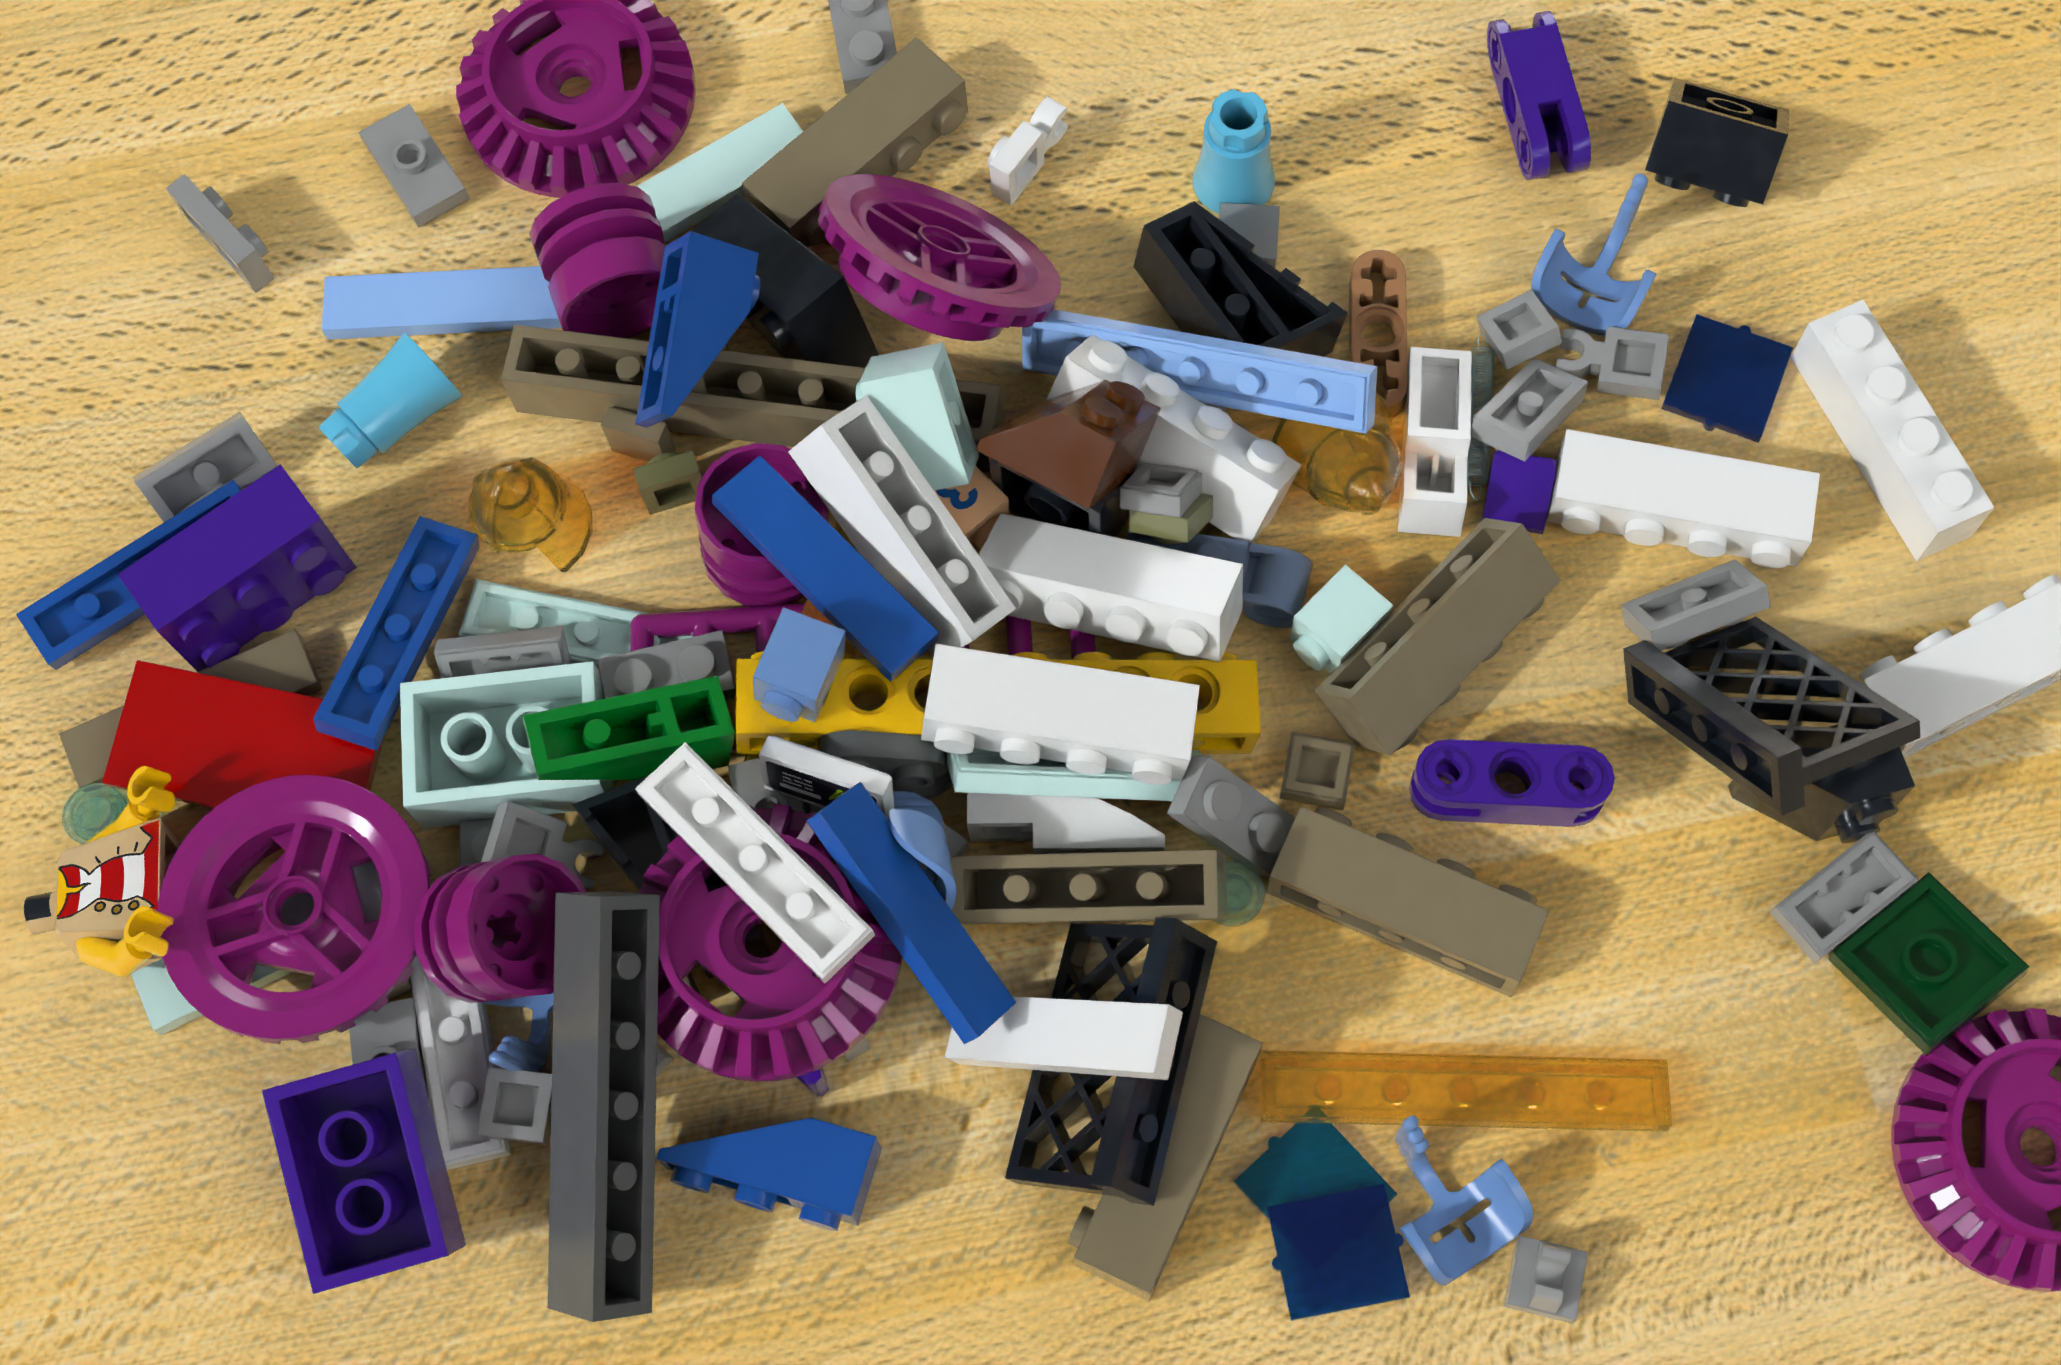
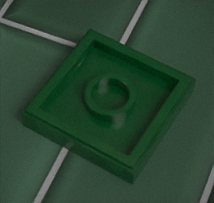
M1929 872L1834 948L1829 956V961L1926 1056L2022 979L2030 967Z

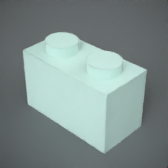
M944 342L871 357L860 381L856 385V401L866 395L869 397L933 490L969 484L979 454L976 450L975 441Z

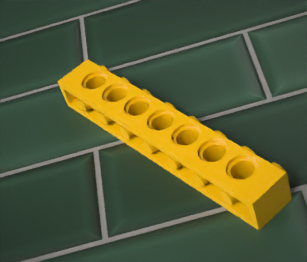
M763 652L753 654L751 659H737V754H759L768 735L818 750V739L821 736L836 731L858 730L922 735L925 708L919 705L916 698L920 694L928 692L933 659H916L890 682L868 659H854L852 654L845 652L816 723L799 717L798 721L795 722L786 721L767 713L761 707L762 702L754 700L753 675ZM1021 652L1012 655L1200 685L1198 696L1203 701L1205 708L1196 712L1192 750H1199L1201 754H1251L1261 735L1257 660H1238L1237 655L1224 652L1220 662L1202 658L1200 660H1175L1174 655L1164 652L1146 653L1140 655L1137 660H1112L1110 655L1102 652L1081 653L1076 655L1073 660L1048 659L1045 654L1038 652ZM871 691L880 695L885 703L878 709L866 711L857 708L851 702V699L857 693Z

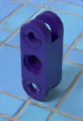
M1551 11L1535 13L1532 28L1511 31L1510 25L1504 19L1490 21L1487 28L1488 56L1523 176L1526 180L1547 177L1550 169V153L1557 151L1562 166L1567 173L1587 170L1591 161L1589 130L1554 15Z
M1447 739L1435 741L1425 747L1419 755L1411 777L1409 791L1411 801L1418 811L1428 818L1440 821L1575 827L1585 825L1597 816L1613 790L1615 777L1612 765L1602 753L1594 748L1582 745ZM1501 773L1514 774L1523 781L1526 791L1520 794L1506 793L1496 783L1495 776ZM1438 777H1445L1451 784L1443 782ZM1571 783H1574V785L1578 786L1581 790H1578V788L1574 787Z

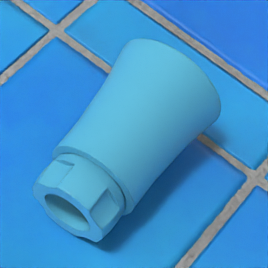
M1231 89L1221 93L1213 101L1212 111L1204 124L1201 154L1193 172V188L1201 203L1218 214L1220 203L1264 205L1274 190L1275 176L1270 159L1271 125L1268 119V110L1263 99L1254 92L1243 93Z
M404 332L385 357L366 377L336 403L340 408L334 410L333 414L318 428L356 468H359L372 456L374 457L378 453V449L384 454L404 435L436 412L463 396L426 353Z

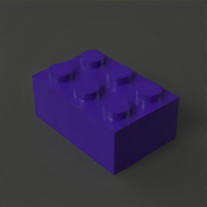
M280 464L117 575L157 632L199 672L237 655L242 646L261 633L273 631L281 627L291 618L293 611L315 596L325 595L335 590L343 582L345 575L357 567Z
M416 1048L262 1090L313 1294L446 1257L466 1246Z

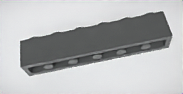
M619 891L556 893L547 1308L590 1322L652 1313L660 895Z

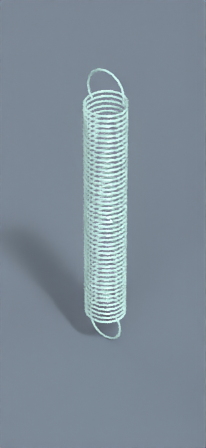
M1479 336L1477 339L1478 347L1472 350L1484 348L1487 350H1475L1473 352L1485 351L1487 353H1474L1472 356L1487 358L1472 359L1474 361L1472 364L1474 365H1471V372H1473L1471 375L1474 376H1471L1473 378L1471 379V383H1473L1471 384L1473 386L1471 387L1473 389L1471 390V428L1473 418L1476 415L1473 413L1479 412L1472 410H1481L1473 407H1484L1492 399L1495 353L1494 351H1492L1493 353L1488 351L1491 349L1488 348L1487 341V348L1479 347ZM1474 390H1483L1485 392H1475ZM1473 404H1482L1484 406H1475ZM1470 442L1471 446L1469 448L1471 449L1468 452L1469 460L1467 462L1470 463H1467V465L1470 466L1467 467L1470 469H1467L1469 471L1467 472V479H1469L1467 481L1469 484L1467 483V485H1469L1473 498L1470 486H1480L1481 497V485L1488 482L1490 445L1483 444V442ZM1469 477H1484L1482 479L1486 478V480L1480 482H1471L1470 480L1482 479H1470ZM1470 483H1480V484H1479V485H1472V484H1470Z

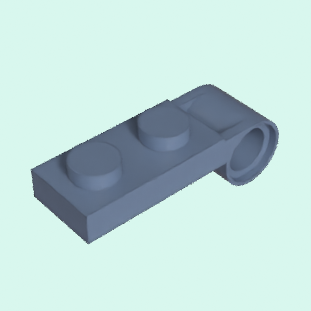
M1128 529L1126 540L1243 564V613L1251 620L1262 625L1274 628H1292L1294 616L1302 609L1313 567L1311 560L1303 554L1286 548L1203 534H1196L1188 543L1162 544L1156 542L1152 536L1129 532Z

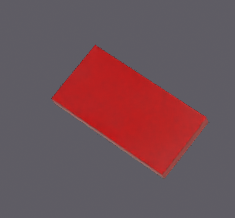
M137 660L102 783L109 787L127 790L133 773L138 768L147 766L171 774V782L165 786L164 790L173 792L175 801L213 809L234 794L253 785L287 776H328L349 781L371 791L384 738L376 751L317 732L313 718L323 701L321 698Z

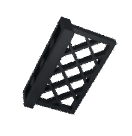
M1758 617L1748 619L1667 652H1662L1646 640L1623 648L1628 703L1781 816L1805 806V785L1920 738V720ZM1753 642L1764 648V650L1738 649ZM1698 667L1710 669L1709 672L1690 671L1687 668ZM1724 669L1757 670L1756 674L1723 672ZM1771 670L1799 671L1804 675L1770 674ZM1723 693H1743L1748 694V697H1727ZM1763 694L1797 696L1796 700L1761 699ZM1811 696L1841 698L1845 702L1809 700ZM1761 719L1786 720L1789 722L1788 725H1768ZM1803 721L1838 723L1837 728L1801 725ZM1870 724L1882 725L1883 727L1875 730L1852 729L1851 725ZM1801 747L1826 748V750L1805 757L1802 755Z
M1155 918L1154 925L1070 923L1051 998L1099 1001L1095 993L1117 973L1125 989L1112 1002L1169 1004L1182 1011L1183 1014L1168 1080L1116 1076L1110 1103L1104 1109L1096 1090L1112 1076L1070 1073L1075 1085L1054 1104L1050 1095L1054 1079L1062 1072L1032 1070L1005 1179L1022 1185L1118 1196L1132 1203L1154 1206L1217 945L1216 940L1177 918ZM1089 942L1101 943L1108 956L1086 976L1083 966ZM1149 944L1142 973L1135 978L1128 962ZM1084 1102L1092 1120L1070 1139L1063 1121ZM1051 1133L1058 1151L1039 1169L1032 1168L1038 1144ZM1101 1138L1092 1175H1087L1079 1157Z

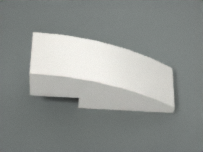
M1410 347L1408 388L1405 397L1398 532L1461 537L1467 506V461L1471 442L1472 351Z
M967 793V826L971 842L1033 841V854L1165 851V834L1131 813L1098 798Z

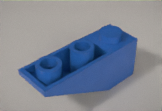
M806 1118L661 1148L656 1159L667 1170L673 1171L670 1181L679 1186L698 1192L709 1193L711 1184H718L737 1190L734 1200L746 1206L773 1212L776 1202L801 1209L798 1219L805 1223L831 1231H838L841 1221L858 1226L882 1147L876 1136L815 1118Z

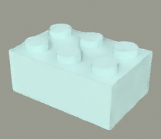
M594 662L400 683L403 807L423 829L460 825V821L494 818L498 804L506 801H511L546 815L575 812L576 810L572 804L613 789V780H538L523 723V715L605 699L601 675Z

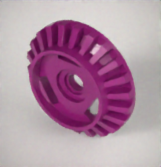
M520 0V6L513 11L508 12L502 8L492 16L494 25L488 31L479 30L472 39L473 52L470 56H463L459 67L462 75L461 84L456 85V99L460 108L459 117L474 151L487 167L506 182L534 194L561 198L569 192L595 184L623 183L629 185L651 172L672 152L682 138L693 112L696 95L695 74L686 42L682 40L677 26L669 16L663 17L658 12L656 4L650 0ZM553 32L552 34L541 40L539 43H537L536 45L522 53L520 56H518V54L533 41H535L543 35ZM637 47L641 55L642 75L636 89L626 91L621 49ZM585 77L591 81L589 89L580 96L568 97L560 92L564 82L570 78ZM535 117L571 130L543 129L525 123L523 120Z
M876 174L848 175L833 181L829 185L819 208V226L826 232L825 237L828 242L841 254L839 257V268L851 287L883 312L926 332L964 341L989 340L997 337L1004 328H1024L1032 326L1034 322H1043L1052 311L1060 294L1061 281L1057 270L1034 243L989 212L936 188L891 176Z
M317 775L287 776L253 785L234 794L205 815L189 832L171 860L162 882L157 911L174 918L173 925L166 928L160 937L169 943L167 954L162 956L169 976L179 992L197 1011L225 1030L241 1037L247 1036L272 1044H280L281 1041L289 1040L307 1043L319 1040V1035L334 1030L342 1033L356 1026V1019L370 1010L377 1012L389 1001L386 996L399 982L405 984L414 971L411 966L416 956L413 925L420 900L430 888L429 877L432 876L429 862L419 845L420 841L409 825L388 803L364 787L346 780ZM282 848L286 851L238 899L234 897L246 876L261 861ZM373 861L380 878L382 904L379 919L367 923L353 868ZM296 893L311 894L314 899V909L311 916L299 925L284 924L281 919V908L284 902ZM256 965L314 976L310 989L296 992H274L250 985Z
M774 804L773 808L754 809L749 805L874 931L875 936L831 979L824 983L820 978L815 977L816 974L783 941L779 950L772 956L757 958L750 955L745 948L746 936L755 925L765 922L728 885L709 892L705 881L715 872L680 836H677L667 845V853L656 865H650L643 876L644 884L640 893L660 895L658 1035L683 1058L714 1074L744 1081H779L816 1071L834 1062L857 1045L878 1022L889 1004L897 985L903 957L806 820L815 815L816 812L811 811L809 814L796 811L789 805ZM697 963L746 1002L735 1017L724 1015L683 981Z
M2028 1008L2024 1011L2007 1012L2006 1009L1972 1019L1928 1056L1922 1053L1908 1071L1899 1090L1893 1112L1891 1147L1894 1166L1901 1189L1918 1221L1933 1240L1949 1255L1967 1268L1998 1283L2023 1290L2061 1291V1231L2054 1230L2046 1212L2061 1206V1083L2049 1075L2055 1065L2061 1067V1017L2047 1014L2046 1009ZM1966 1101L1981 1103L1979 1168L1969 1166L1963 1147L1962 1115ZM2038 1129L2045 1132L2052 1139L2055 1145V1158L2049 1166L2035 1165L2024 1156L2020 1142L2025 1130Z

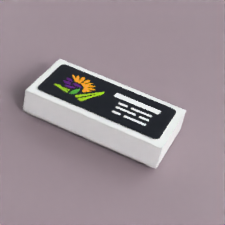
M768 735L759 753L765 789L824 808L861 781L887 820L889 811L894 809L892 777L889 774L776 736Z

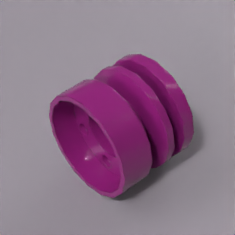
M623 183L595 184L569 192L550 203L534 219L529 235L544 279L550 282L548 289L562 330L627 339L649 331L652 327L665 249L662 227L657 220L650 196L637 186Z
M754 443L731 449L710 464L697 487L695 515L699 531L701 557L708 578L724 596L745 606L785 605L797 602L804 595L712 504V494L758 456H761L828 523L830 520L829 509L788 451L791 449L783 445Z
M538 853L512 855L493 859L489 862L459 866L437 878L421 898L413 925L416 955L428 979L447 996L468 1003L552 994L554 992L556 893L586 892L581 880L562 862Z

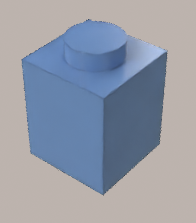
M783 607L753 675L754 700L762 702L761 707L767 713L779 719L795 722L798 721L799 717L816 723L845 654L846 631Z

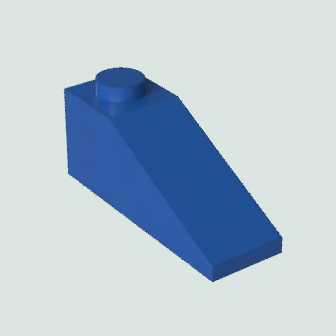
M692 231L665 246L635 425L648 428L672 417L750 313L760 292V278L756 275L759 253Z

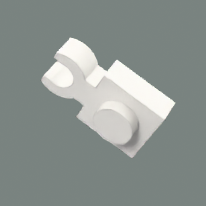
M1047 96L1035 110L1030 123L1023 120L1010 138L1004 136L996 143L988 159L992 195L1010 206L1015 202L1045 164L1044 154L1046 151L1057 144L1065 134L1068 124L1061 119L1066 114L1067 107Z

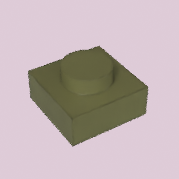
M693 450L682 454L677 452L663 453L653 457L646 465L633 468L639 491L650 515L696 501L697 487L703 476Z
M1201 493L1180 518L1129 510V532L1152 536L1156 542L1162 544L1188 543L1213 518V495Z

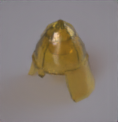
M1377 392L1374 426L1367 434L1281 418L1272 438V442L1280 446L1287 456L1302 465L1292 485L1310 494L1323 506L1331 507L1339 512L1349 514L1361 513L1362 515L1379 513L1380 508L1389 500L1392 492L1396 489L1403 470L1399 447L1393 435L1392 416L1385 399Z
M533 457L504 458L489 465L484 470L478 471L473 478L467 523L473 525L478 537L489 546L491 551L497 554L500 551L511 553L530 551L538 547L561 572H567L584 554L593 532L592 508L583 490L564 474L554 472L549 466Z

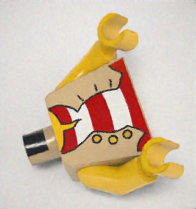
M147 766L138 768L133 773L128 784L127 794L129 803L119 817L84 844L65 850L58 858L57 891L29 896L24 901L25 921L31 933L35 935L56 930L58 937L83 963L118 977L130 976L147 960L159 959L167 954L169 943L160 937L166 928L173 925L174 918L157 911L158 900L169 864L181 845L161 818L158 819L160 812L168 813L173 810L176 804L173 792L164 790L165 786L171 782L170 773Z

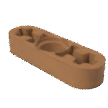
M1371 250L1360 255L1352 266L1349 282L1350 362L1385 366L1383 386L1387 390L1386 399L1375 400L1374 421H1385L1396 416L1404 405L1408 388L1406 270L1403 262L1395 254L1386 250ZM1374 272L1382 273L1383 282H1386L1382 304H1372L1373 284L1369 278L1370 274ZM1372 323L1385 324L1394 332L1395 340L1385 347H1374L1364 341L1361 331L1365 326Z

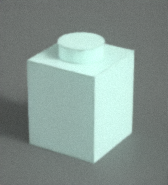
M1345 564L1294 616L1290 639L1294 642L1293 648L1308 666L1317 671H1321L1324 668L1331 674L1392 612L1393 604Z

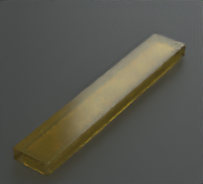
M1261 1050L1260 1122L1402 1125L1407 1117L1416 1116L1419 1120L1418 1126L1668 1132L1672 1126L1667 1059Z

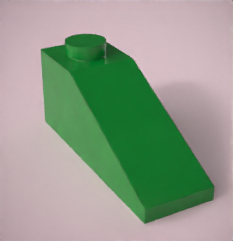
M718 675L523 715V723L538 780H638L654 772L685 742L712 769L721 768L729 765L735 731Z

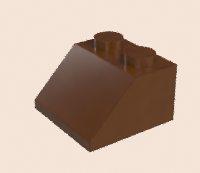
M1103 380L1030 405L981 438L976 450L1089 510L1135 472L1161 408L1144 400L1145 395L1143 392L1128 383Z

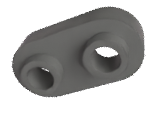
M845 730L831 732L818 739V751L889 774L892 779H895L896 785L903 788H925L932 786L935 783V777L945 774L948 770L947 752L937 749L934 746V742L921 740L922 735Z

